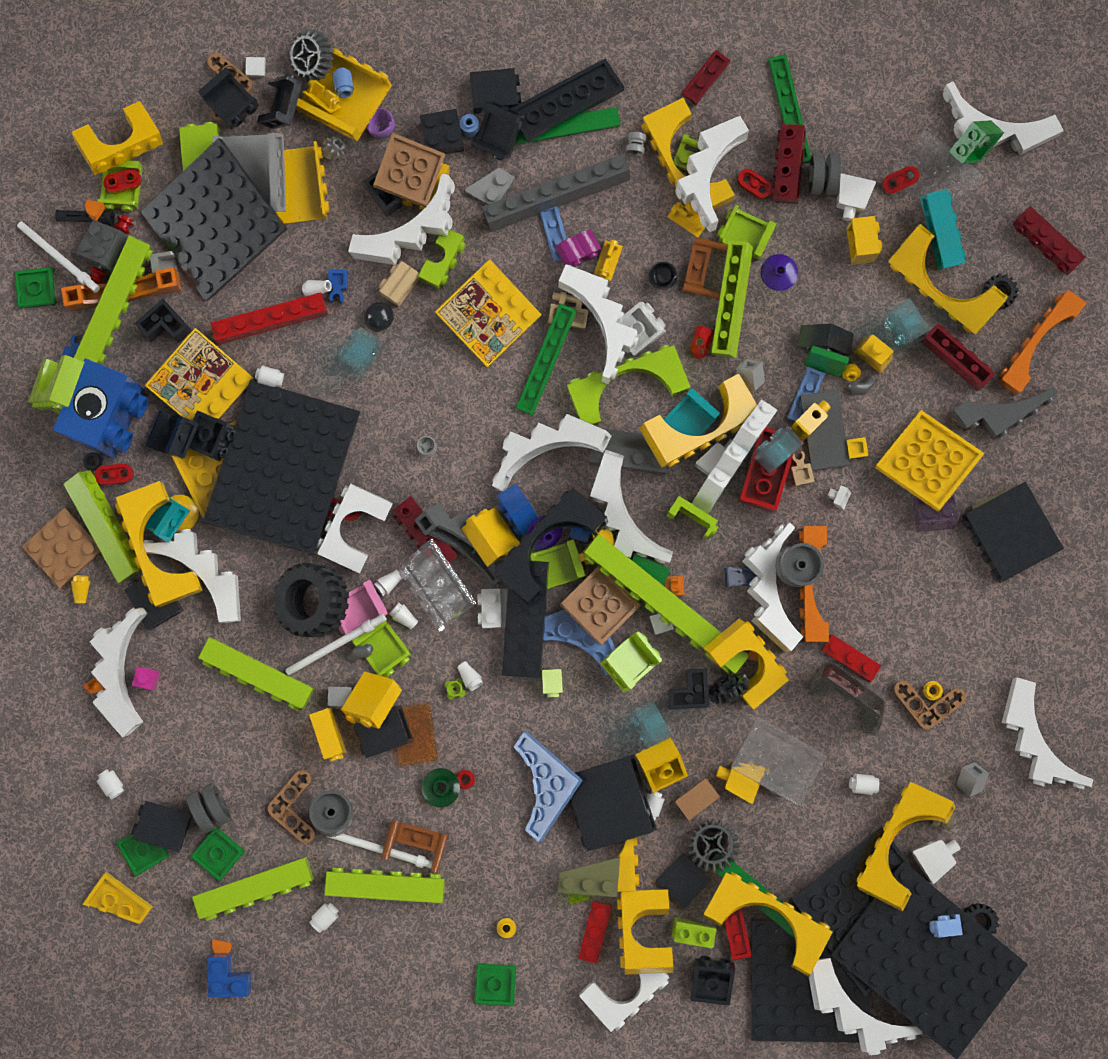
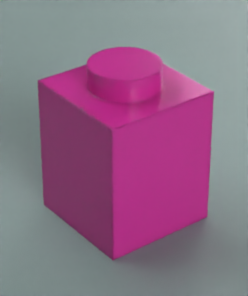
M136 667L132 686L156 690L160 671Z

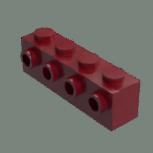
M782 124L781 130H778L777 141H780L779 148H776L775 160L778 161L777 167L773 169V178H776L775 186L771 188V197H774L773 199L777 203L798 204L806 138V128L804 125Z
M1031 206L1012 224L1017 232L1023 234L1034 247L1043 252V255L1056 264L1057 268L1066 275H1069L1086 258Z
M938 323L921 341L922 344L976 391H980L996 374L989 365L978 359L974 352L969 351L960 340L954 338L945 327L940 326Z
M411 496L393 509L395 512L394 519L399 525L402 523L405 525L407 530L404 532L411 540L416 539L419 543L416 547L422 555L427 554L430 557L428 562L434 570L438 568L441 572L459 558L449 544L433 536H425L415 522V519L423 511Z

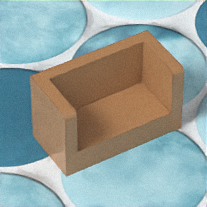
M703 778L700 783L680 798L674 800V802L687 820H691L720 798V796L708 780Z

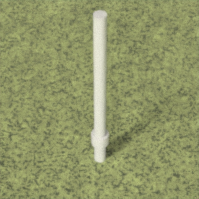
M22 221L18 223L17 227L75 275L82 285L88 286L95 293L100 290V287L91 280V277L86 272L80 271Z
M381 614L372 620L368 619L362 623V626L286 668L287 675L290 676L363 633L373 631L374 627L387 620L385 615Z
M346 834L329 837L374 852L383 853L384 846ZM392 849L390 853L391 857L414 863L415 866L420 868L427 867L431 869L433 861L421 855L415 856Z

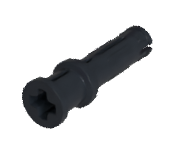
M57 209L55 212L57 222L92 223L93 219L88 217L89 215L86 211ZM114 210L103 211L97 221L113 226L115 220Z

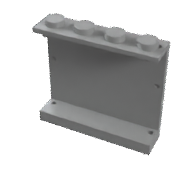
M268 133V135L231 137L213 136L212 144L218 138L225 142L275 212H286L284 134Z

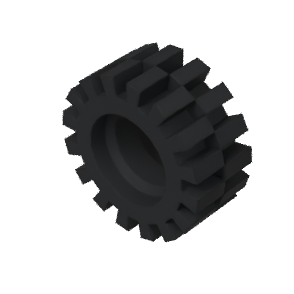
M1002 273L997 276L993 275L983 285L982 293L989 290L993 285L1005 287L1008 298L999 308L1005 309L1013 304L1018 297L1019 287L1016 288L1017 282L1012 281L1014 278H1008L1007 274L1002 276Z
M976 903L965 909V913L972 919L977 914H983L987 919L984 929L991 934H996V928H999L997 923L999 917L996 916L997 913L990 906Z

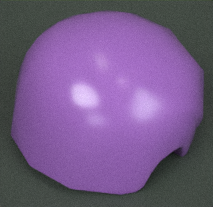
M379 108L370 120L367 130L374 138H385L391 135L394 130L395 121L390 111L386 108ZM379 123H383V124H384V125H381V126H379V127L377 128V125H378Z

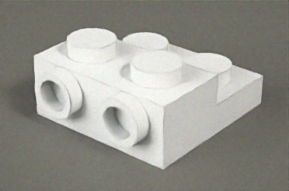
M639 302L624 315L621 322L625 326L638 330L636 335L639 338L636 348H631V353L634 356L666 332L664 329L665 323L659 317L655 318L652 314L654 309L649 303Z
M481 589V594H477L478 605H482V613H478V624H482L483 629L505 628L508 589Z

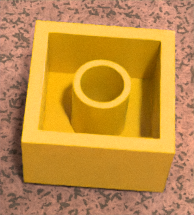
M875 216L852 218L846 228L851 264L874 262L879 256L880 251H882V242L878 240L877 234L880 231L879 222H876Z
M671 737L635 754L643 775L653 793L688 777L681 755Z

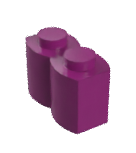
M591 229L568 238L555 247L564 265L567 264L572 267L582 264V260L586 258L588 261L594 259L601 250Z

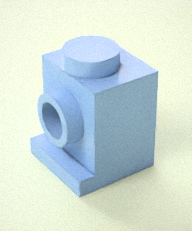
M951 914V919L949 915L937 916L938 920L930 921V931L932 934L934 933V937L963 935L960 914Z

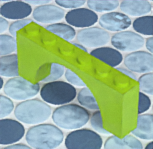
M664 345L658 348L659 351L651 353V351L645 352L640 355L641 358L636 360L629 358L623 361L622 365L615 367L618 369L616 377L628 372H643L654 376L666 386L672 397L687 392L691 388L674 345L670 347L669 345ZM598 371L588 374V377L582 380L580 378L573 379L567 385L578 418L594 426L601 424L599 400L604 388L607 386L606 383L601 382L603 372L598 373Z
M62 355L59 363L43 359L28 402L33 404V408L41 411L69 407L84 362L67 355Z

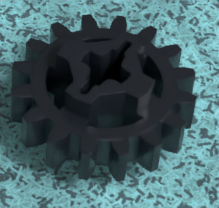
M741 672L739 674H727L709 688L708 694L712 703L716 705L719 703H731L734 699L741 697L744 694L743 691L748 690L750 684L746 675H742Z

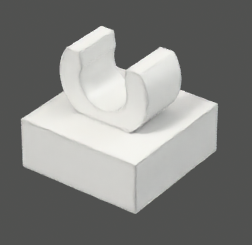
M840 486L839 491L830 489L827 496L834 500V505L837 508L844 510L851 492L848 488Z

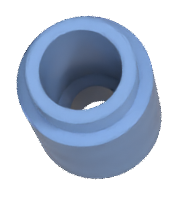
M338 68L333 73L335 92L341 98L350 97L354 90L351 71L346 68Z
M466 114L461 118L460 128L462 134L467 138H473L479 133V121L475 115Z

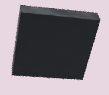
M684 853L656 880L665 890L668 889V893L684 909L711 881Z

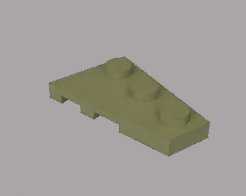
M620 857L559 872L558 892L617 897Z

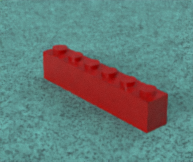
M320 292L211 322L215 341L221 345L328 315L324 297Z

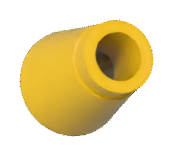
M74 575L73 580H71L74 603H86L90 585L89 576Z

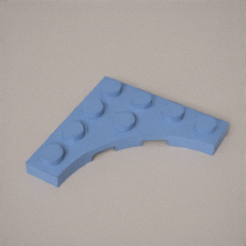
M565 609L545 617L544 641H563L582 648L598 662L605 676L609 675L599 662L615 649L611 637L600 646Z
M526 731L522 733L514 746L523 757L527 766H530L534 776L532 780L534 794H536V804L525 831L537 842H541L583 780Z

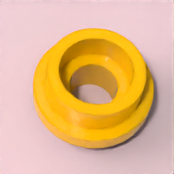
M848 364L842 373V377L848 381H855L861 376V370L856 364Z
M930 681L924 685L923 694L927 699L937 700L942 696L943 688L938 682ZM931 687L936 689V693L933 695L929 692Z
M503 918L497 924V932L503 938H510L516 932V924L510 918ZM509 925L510 931L505 932L503 926Z

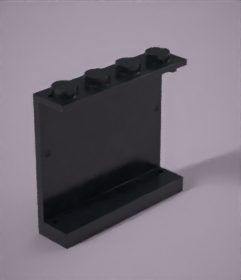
M1026 481L962 515L963 526L966 530L971 531L973 535L971 537L972 542L976 547H980L983 561L986 564L989 563L992 569L990 573L994 580H998L999 583L1008 580L1064 549Z
M634 754L575 772L583 781L569 800L572 810L575 811V823L577 828L581 830V842L583 847H586L587 852L657 830Z

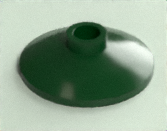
M437 768L430 771L423 779L422 793L429 804L435 807H447L457 800L460 794V782L452 771L445 768ZM440 784H444L446 786V789L444 791H441L439 789Z

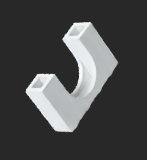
M351 483L349 487L345 485L341 494L344 497L341 504H336L333 511L335 518L333 522L328 521L324 530L327 532L325 539L320 538L317 549H319V555L360 573L368 554L344 542L340 534L341 521L347 514L354 511H363L385 521L393 503Z
M667 973L639 974L641 980L640 988L637 994L627 1001H615L609 998L594 980L579 993V997L610 1032L614 1029L617 1031L625 1024L624 1020L628 1016L633 1017L640 1010L638 1007L643 1002L646 1004L654 997L652 993L658 988L662 990L669 983L667 981L669 975Z

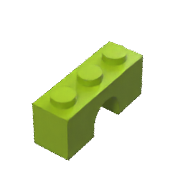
M452 230L448 231L447 236L439 235L435 244L437 248L445 252V257L438 263L426 260L418 275L419 280L440 290L441 286L445 287L449 280V276H447L449 270H454L458 261L456 259L458 253L462 254L465 249L464 236Z

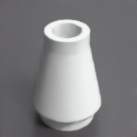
M307 280L302 286L305 296L320 292L323 294L332 289L329 280Z
M394 570L377 579L374 587L382 596L388 595L403 577L398 570Z
M398 603L389 613L392 616L391 619L408 627L410 630L418 622L404 604Z
M466 661L457 667L465 687L469 688L470 691L477 689L483 684L482 677Z

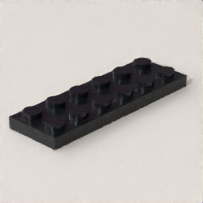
M605 58L511 109L525 115L520 132L528 143L623 92L624 86Z
M530 561L531 575L543 592L530 607L508 588L502 676L541 678L549 562Z

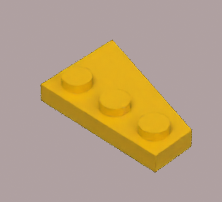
M108 872L103 874L82 904L98 908L103 912L116 914L120 918L138 924L144 921L153 908L152 905Z

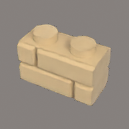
M403 261L399 264H394L390 270V277L383 279L379 285L380 295L397 307L401 305L419 280V272Z

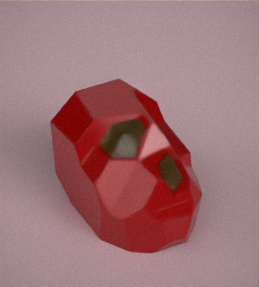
M704 326L696 327L690 346L694 358L702 359L708 354L714 337V330Z

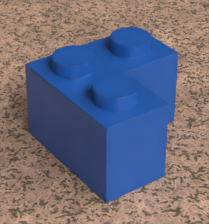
M514 484L497 495L500 501L498 506L509 523H514L512 528L516 535L523 537L529 525L538 516L518 485Z
M211 953L207 957L208 998L248 997L251 993V972H232L231 953Z

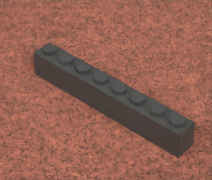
M621 154L482 207L483 214L490 232L536 216L542 211L546 212L545 210L555 206L560 207L630 180V169L624 155Z

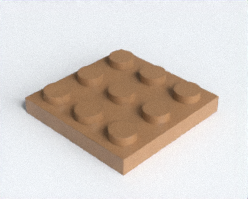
M392 133L373 187L426 207L446 154Z
M66 508L61 510L22 546L60 589L101 553L93 537Z
M597 566L560 605L601 646L641 605L629 595L630 593L625 588L622 589L614 583L615 578L611 575L609 577L605 576L599 571L601 567Z

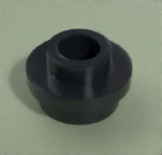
M95 452L88 453L83 459L84 467L92 472L96 471L103 464L102 457ZM96 459V464L92 466L90 461Z

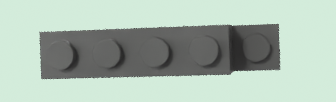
M1053 386L1035 397L1009 404H982L971 402L968 399L950 413L963 431L967 428L971 431L980 424L978 422L980 421L992 438L996 436L1001 438L1009 432L1007 428L1011 425L1017 427L1024 422V416L1029 414L1031 417L1038 412V406L1043 403L1046 406L1055 400L1053 396L1058 391Z
M439 503L425 510L415 519V522L425 536H433L458 550L480 569L493 586L500 582L494 574V568L500 561L487 567L461 530L467 524L465 521L468 519V516L465 512L450 519Z

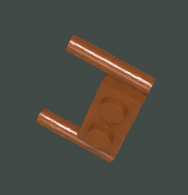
M695 237L684 282V292L720 299L721 292L705 289L703 285L711 250L716 249L727 252L728 244Z
M392 820L381 859L389 860L393 843L397 842L435 852L430 872L438 874L448 835Z

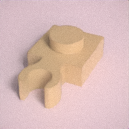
M803 451L800 452V460L795 458V454L792 457V461L796 464L795 467H791L795 487L815 482L811 464H804L805 454Z

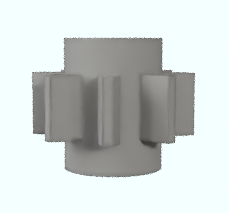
M332 136L323 142L324 147L322 151L327 159L335 161L338 158L340 160L345 155L343 152L346 149L345 144L340 138Z

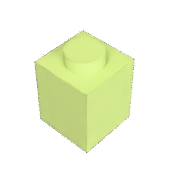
M561 669L542 670L543 694H547V697H559V693H563Z

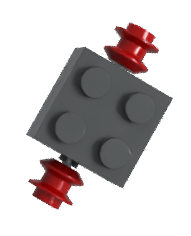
M125 215L117 216L119 222L118 224L113 223L114 228L93 220L76 251V254L83 259L97 265L96 267L89 268L92 271L89 276L97 285L103 284L101 282L102 277H107L104 269L113 272L128 238L125 234H130L128 228L129 226H134L131 223L132 219Z

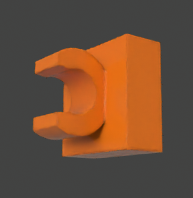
M683 576L667 577L664 587L675 596H683Z

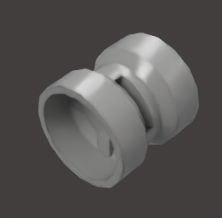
M629 132V144L626 146V153L632 155L634 150L638 151L637 156H643L645 151L643 146L646 143L647 135L640 132Z
M423 436L417 442V449L422 456L431 457L436 453L437 445L432 437Z

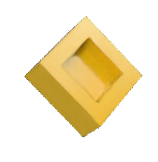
M866 437L846 440L849 460L869 456Z

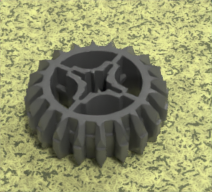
M315 29L302 30V32L297 33V37L292 38L294 43L289 44L291 50L288 53L291 54V58L288 60L292 62L290 67L294 69V74L298 75V78L306 81H318L325 78V74L330 73L329 68L333 67L331 61L334 60L332 57L334 50L330 48L332 43L328 42L329 37L324 36V33L321 31H316Z
M711 819V825H708L707 821L704 820L705 827L702 828L700 824H697L696 826L699 831L691 830L695 837L688 836V840L693 842L687 844V848L693 849L688 854L689 856L696 855L692 862L696 863L699 860L698 868L705 864L706 872H708L711 866L713 873H716V867L719 866L722 872L724 871L723 864L730 868L731 865L728 861L736 862V858L732 855H739V851L734 849L740 847V843H734L739 837L738 835L731 836L735 833V829L733 828L728 831L730 826L728 823L722 827V820L718 821V825H715L714 819ZM708 831H719L714 837L703 835ZM724 835H726L730 842L728 852L721 846ZM699 840L706 845L703 856L699 854L697 849ZM714 841L717 842L718 848L716 850H710L709 843ZM714 854L724 856V858L717 861L708 860Z

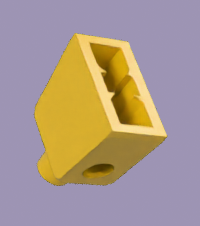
M871 334L865 336L852 352L881 374L893 359L894 351L875 335Z
M824 400L818 405L814 403L787 431L791 435L797 436V441L801 444L828 417L826 412L831 408L830 405Z
M732 762L730 769L719 766L716 777L726 780L724 789L753 804L765 769Z

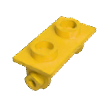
M310 80L308 83L309 89L302 92L328 113L342 109L339 105V97L330 90H325V87L317 80Z
M679 202L673 205L671 212L667 216L695 237H699L705 229L701 224L700 217L688 216V213L684 210V205Z
M605 240L593 275L608 281L612 280L623 246L617 244L616 240H611L610 242Z

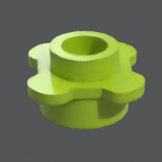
M458 678L456 681L445 682L444 686L447 688L448 699L452 700L457 696H465L466 692L463 690L462 679Z

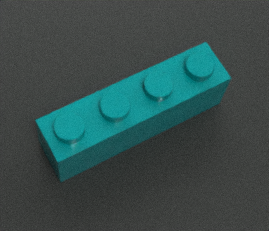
M948 189L920 196L928 231L935 236L931 241L937 270L964 264L966 254L961 247V233L957 230V216L952 209V196Z

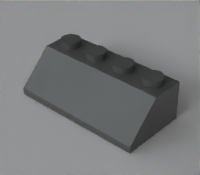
M604 429L611 435L605 450L624 456L621 469L658 475L666 474L667 466L661 468L642 434ZM591 449L589 465L600 466L604 452Z

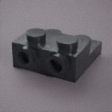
M197 410L193 421L198 423V427L189 449L220 461L228 451L226 446L229 440L231 441L235 436V426Z
M709 956L695 958L690 1000L730 1006L735 974L734 963L727 958H721L719 961L712 960Z

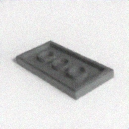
M831 390L800 395L802 414L814 403L818 405L822 400L826 401L831 407L826 412L828 417L806 438L811 469L819 470L850 465L839 391Z

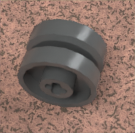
M812 153L808 172L809 194L820 195L824 187L826 195L837 196L841 177L840 154L829 153L825 162V157L822 153Z
M799 543L788 546L780 552L776 559V573L780 580L788 586L802 587L811 585L823 573V556L811 544Z
M214 783L204 786L202 794L199 791H195L187 795L190 811L197 825L205 834L216 829V822L219 825H224L231 821L228 806Z
M334 790L324 791L318 794L311 802L309 809L310 820L320 834L336 837L342 835L351 827L354 819L353 808L349 799L343 793ZM332 810V812L335 811V814L329 816L328 812Z

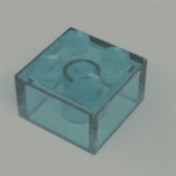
M910 298L890 309L884 317L886 328L889 331L892 330L895 335L894 340L899 347L902 346L903 349L921 340L930 331Z
M360 327L358 331H353L349 338L351 341L347 346L344 345L338 355H340L339 360L344 367L362 377L383 346L378 338Z
M788 426L784 430L780 427L770 437V442L766 440L756 450L757 455L755 459L769 474L773 473L803 445V442Z
M653 700L631 712L633 716L630 719L635 727L639 726L642 733L639 735L645 745L653 746L672 735Z

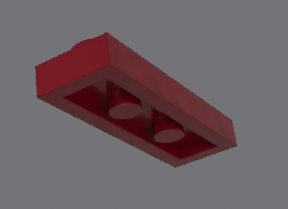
M715 50L682 91L681 95L694 105H697L727 68L731 60Z

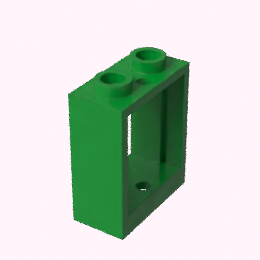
M992 120L973 121L949 152L962 164L981 162L1005 132Z

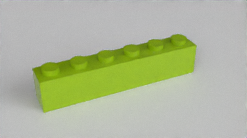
M729 240L712 346V353L717 357L733 359L737 357L753 246L745 241Z
M91 470L78 472L63 485L117 582L129 581L142 572V569L138 568L135 562V557H137L135 550L130 548L129 539L124 532L123 526L119 523L114 510L109 505Z
M211 637L208 638L199 656V659L203 660V665L209 668H213V666L218 667L221 674L228 677L232 674L238 677L236 681L246 686L250 683L255 686L254 690L262 694L266 691L272 694L271 698L278 702H282V700L289 702L288 706L297 711L300 708H306L315 688Z
M304 857L195 895L192 898L199 920L205 918L208 921L217 918V913L224 911L226 915L236 911L235 907L242 905L243 908L254 905V900L260 898L262 902L273 898L272 894L280 892V895L292 891L291 888L297 885L299 889L309 886V881H312L314 878L308 859Z
M332 867V871L328 870L326 872L325 896L430 903L444 902L445 878H441V874L430 873L429 877L421 876L422 873L410 872V876L402 875L401 871H390V874H382L383 870H371V873H363V869L351 868V872L343 871L344 868Z

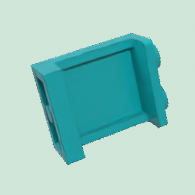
M691 388L680 403L663 420L671 428L682 434L701 436L719 417L720 413Z
M170 497V502L159 507L151 515L145 526L153 534L168 543L190 512L189 509Z

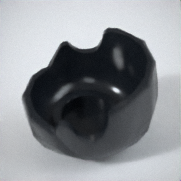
M667 261L658 262L651 268L649 279L655 288L667 290L675 285L678 274L673 264ZM659 274H660L666 281H661V280L659 279Z
M383 302L373 303L366 309L364 314V323L368 329L375 332L389 328L394 320L393 310L388 304Z

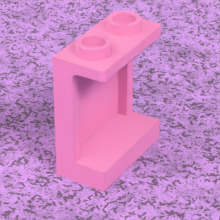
M371 580L364 582L362 586L349 592V598H347L349 608L345 611V614H347L345 619L340 621L342 624L339 630L342 634H348L362 626V623L368 619L372 620L381 614H384L385 617L389 615Z

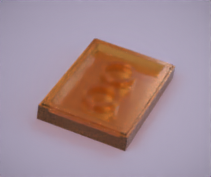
M430 702L402 707L414 742L397 748L400 766L439 760Z

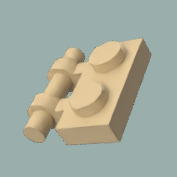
M553 292L552 300H558L563 305H565V302L576 303V308L570 307L577 310L571 328L585 330L589 310L581 309L582 305L585 304L575 296L568 295L567 292ZM551 304L548 324L552 323L559 305Z

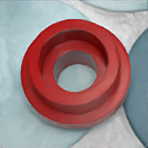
M469 770L458 772L456 776L459 779L460 788H471L475 782L474 774ZM463 776H468V783L462 782Z

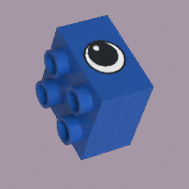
M85 358L69 407L62 408L53 430L74 443L115 459L117 452L124 454L129 449L133 433L127 430L133 417L140 419L144 415L149 399L143 396L145 389L129 376Z

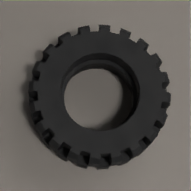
M302 563L288 568L284 572L285 576L279 578V585L275 586L274 589L276 594L273 597V603H275L273 608L275 614H278V622L283 624L282 627L286 631H290L295 636L324 637L325 635H330L334 632V629H338L342 623L340 621L345 619L347 615L345 611L349 608V604H347L349 592H346L347 585L345 581H342L343 577L334 568L323 564ZM313 583L319 593V605L316 612L309 617L304 610L303 597L306 589Z

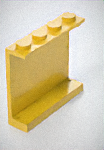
M333 48L332 57L334 60L331 61L333 67L329 68L330 73L325 74V78L318 80V82L325 87V90L328 89L338 96L335 92L333 73L338 68H346L351 71L354 87L353 94L347 98L339 97V105L342 109L332 113L324 111L322 107L311 101L306 95L302 99L298 98L295 109L357 142L392 85L388 75L384 72H376L368 64L364 63L362 65L354 57H346L341 51Z
M313 141L314 146L284 150L286 212H276L284 224L326 219L327 213L330 212L329 202H325L324 196L328 194L327 185L322 180V177L325 176V168L320 163V159L323 158L322 147H318L316 141Z

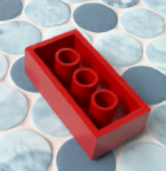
M767 427L764 429L755 442L738 502L773 513L777 511L797 444V436Z

